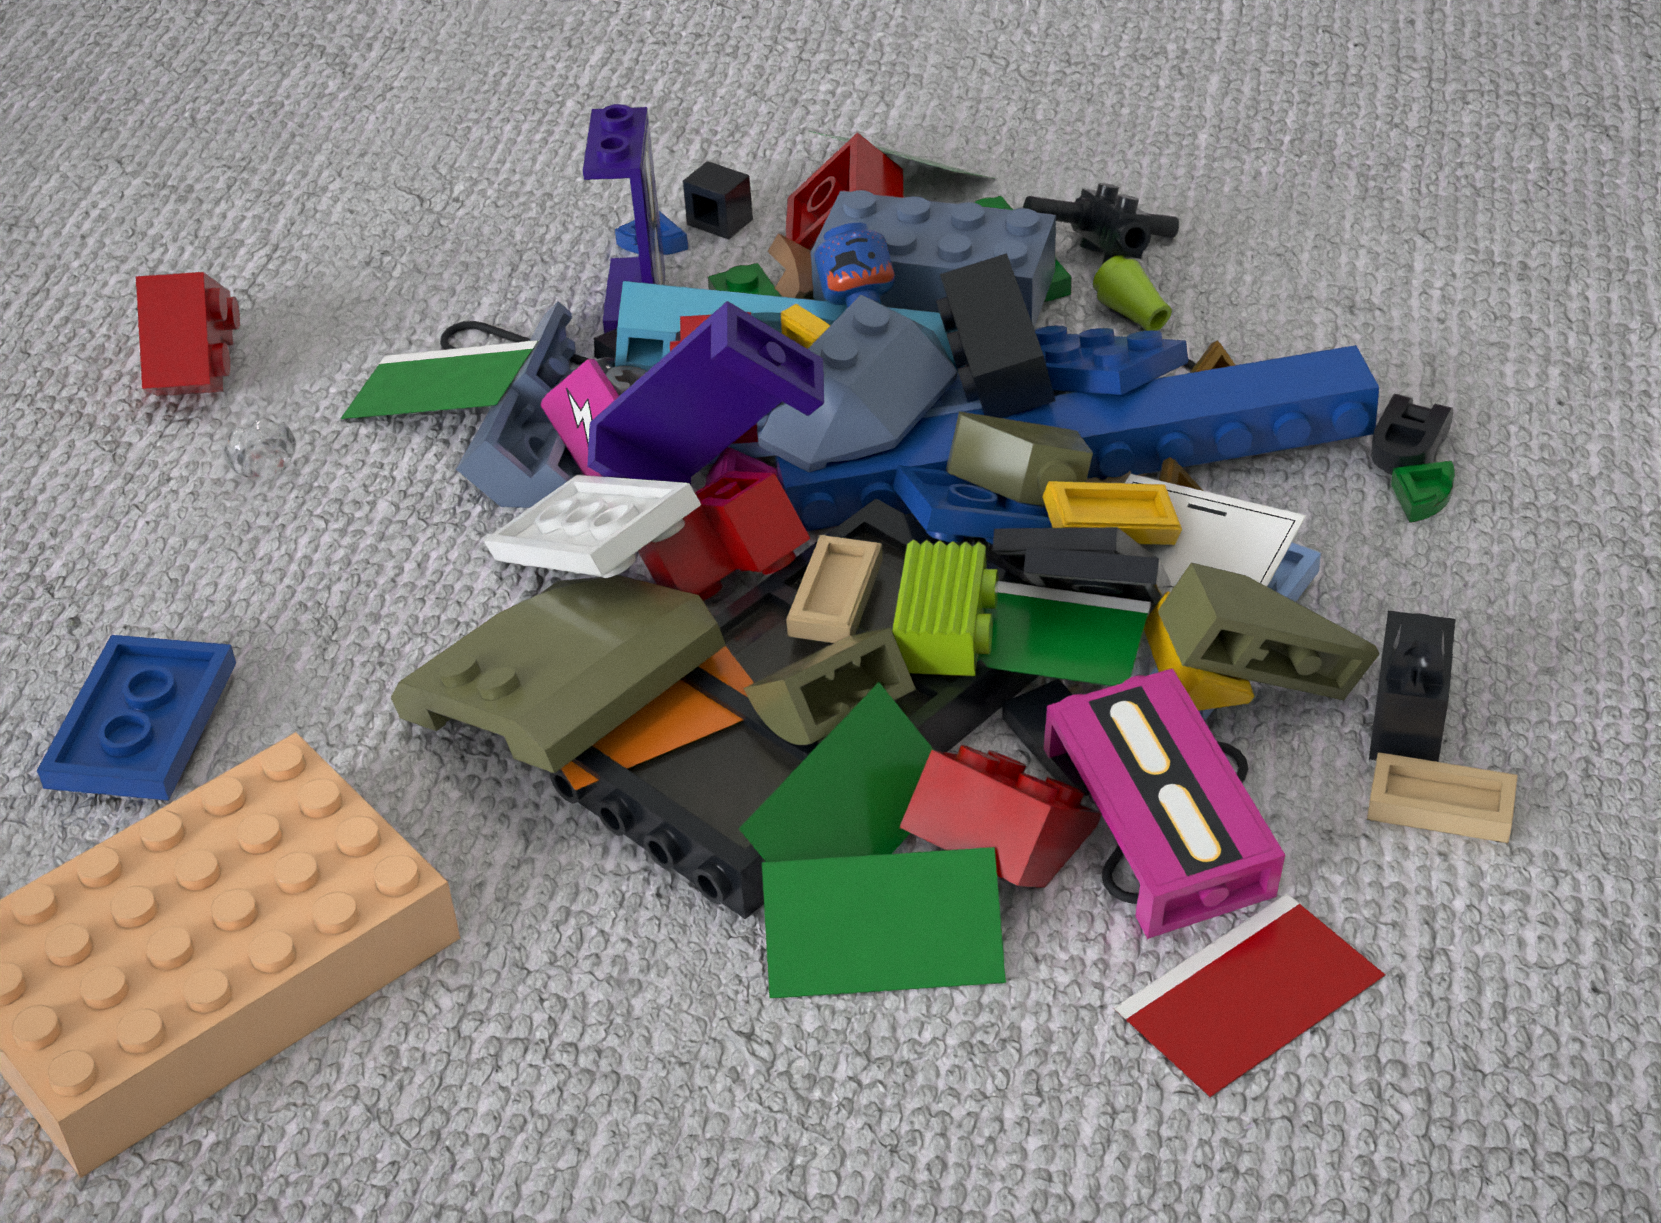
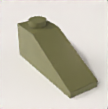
M1192 562L1158 610L1182 666L1339 700L1346 699L1380 654L1373 643L1246 575Z

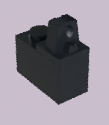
M1388 610L1369 760L1377 761L1379 752L1439 762L1449 700L1456 619Z

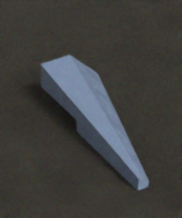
M559 301L542 317L529 340H538L537 344L499 403L490 408L456 468L458 472L500 507L530 508L582 472L540 404L547 393L573 372L569 368V359L576 352L575 342L566 337V326L572 319V313Z

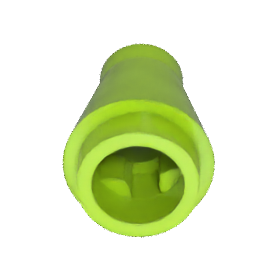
M1121 255L1115 256L1107 260L1096 272L1093 279V288L1097 292V299L1100 303L1141 325L1146 331H1158L1168 322L1172 314V308L1162 299L1137 260L1126 259Z

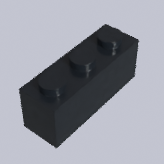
M1007 253L940 274L946 297L937 299L936 303L945 333H947L956 367H960L957 369L967 402L979 400L984 415L997 418L1007 417L1055 402L1044 355Z

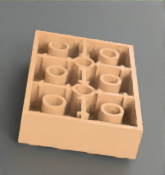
M295 732L0 899V1073L80 1178H82L459 940L460 934L448 881Z

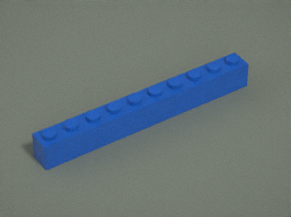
M1357 345L1157 378L1123 395L1086 392L1056 395L1055 402L1003 417V419L1077 430L1093 452L1087 479L1097 477L1104 480L1107 477L1123 476L1129 471L1134 475L1161 471L1163 460L1169 457L1173 460L1175 459L1181 467L1373 435L1377 422L1379 386ZM982 408L961 411L984 415ZM959 412L921 418L893 449L854 460L828 462L826 468L813 472H807L776 455L778 480L806 531L839 526L876 498L905 515L912 514L893 489L897 467L902 465L946 471Z

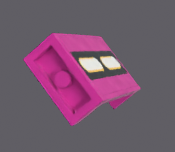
M1173 668L1148 676H1134L1121 684L1085 695L1074 694L1058 703L1047 706L1043 749L1048 758L1065 753L1069 754L1140 882L1135 917L1147 939L1277 897L1286 855Z

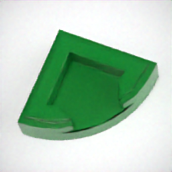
M1452 461L1393 468L1391 486L1409 523L1432 517L1448 504L1452 495L1455 477Z

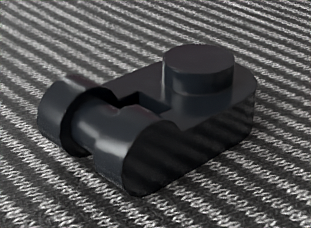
M1395 393L1374 429L1370 455L1373 463L1390 475L1393 473V468L1430 463L1441 441L1444 442L1448 435L1453 418V407L1435 403L1432 408L1413 404L1412 397Z

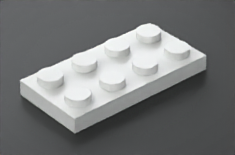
M576 475L483 541L495 561L609 578L620 574L632 566L636 561L634 553L649 542L665 540L680 531L685 525L683 518L698 508L701 503L690 483Z

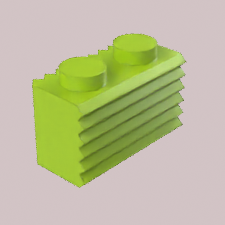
M912 540L907 544L892 633L909 673L976 676L978 654H990L992 646V614L984 613L985 608H997L998 569H987L986 547L980 542L974 546L964 542L959 546L952 541L946 546L941 541L933 545L926 540L920 545L915 540Z

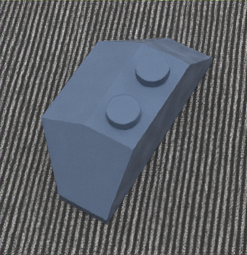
M860 295L808 348V350L823 358L824 404L811 415L806 416L788 404L781 402L772 410L759 436L758 446L807 472L826 468L828 462L849 461L893 449L956 381L958 371L933 330Z

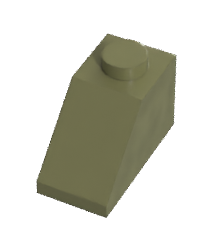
M959 411L946 471L951 475L1014 501L1045 506L1042 496L1048 481L1086 482L1093 452L1077 430Z

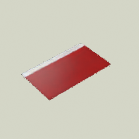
M1286 893L1113 1009L1209 1097H1212L1386 976V974Z

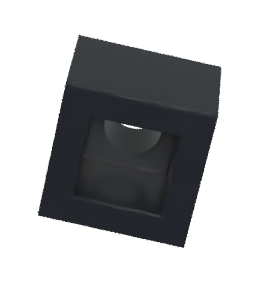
M706 161L682 181L688 226L729 240L753 220L750 175Z

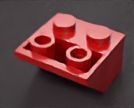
M961 745L958 754L931 750L900 828L944 850L995 847L997 876L1017 886L1045 888L1094 831L1102 814L1082 805L1081 802L1085 793L1071 785L1046 777L1044 781L1025 774V764L1001 753L988 750L986 754L974 748Z

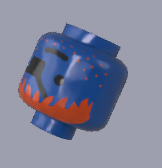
M858 222L840 225L827 231L823 235L824 241L814 252L815 264L825 300L834 305H846L848 308L860 295H863L881 304L880 296L886 294L895 283V274L884 235L875 230H868L867 224Z

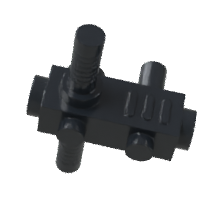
M1098 183L1097 190L1082 188L1080 197L1074 202L1027 196L1023 208L1034 210L1037 213L1056 215V221L1070 223L1073 230L1081 235L1080 247L1104 253L1102 265L1110 258L1119 255L1125 258L1141 259L1143 251L1150 243L1151 235L1175 238L1179 230V219L1177 217L1145 213L1137 208L1138 198L1118 194L1119 187L1107 183Z

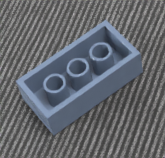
M864 190L840 191L811 250L814 300L827 301L823 296L814 259L816 248L824 241L823 235L840 225L858 222L867 224L868 230H875L884 235L895 274V283L886 294L880 296L881 305L888 308L939 313L936 300L946 297L940 274L1007 253L1032 325L1035 328L1055 272L1056 215L1037 213L1026 208L1007 210L982 207L972 202L953 204L928 201L918 196L899 198L874 195Z

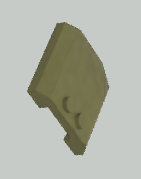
M621 575L609 578L592 577L557 581L537 596L526 599L496 614L406 676L397 684L391 699L400 719L434 731H438L445 726L446 722L450 719L470 724L504 736L513 759L556 773L725 647L726 644L717 621L699 595Z

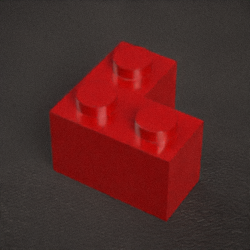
M205 272L136 276L142 389L155 396L224 392L223 377L230 375L231 368L228 346L233 345L232 330H238L240 327V310L237 298L230 297V291Z
M728 471L695 492L701 505L683 518L685 525L680 531L665 540L649 542L638 550V553L657 585L699 595L702 601L720 591L723 587L720 580L736 569L742 572H762L763 575H768L786 567L796 558L793 550L811 538L775 473Z

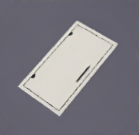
M1130 474L1125 482L1127 484H1163L1166 486L1182 531L1175 545H1140L1160 559L1171 581L1170 592L1191 562L1246 575L1268 587L1306 518V515L1134 474Z

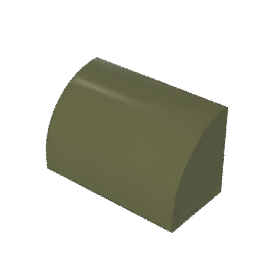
M888 627L848 636L745 687L744 690L760 718L775 734L789 743L807 745L827 736L878 682L893 700L916 690L891 628Z

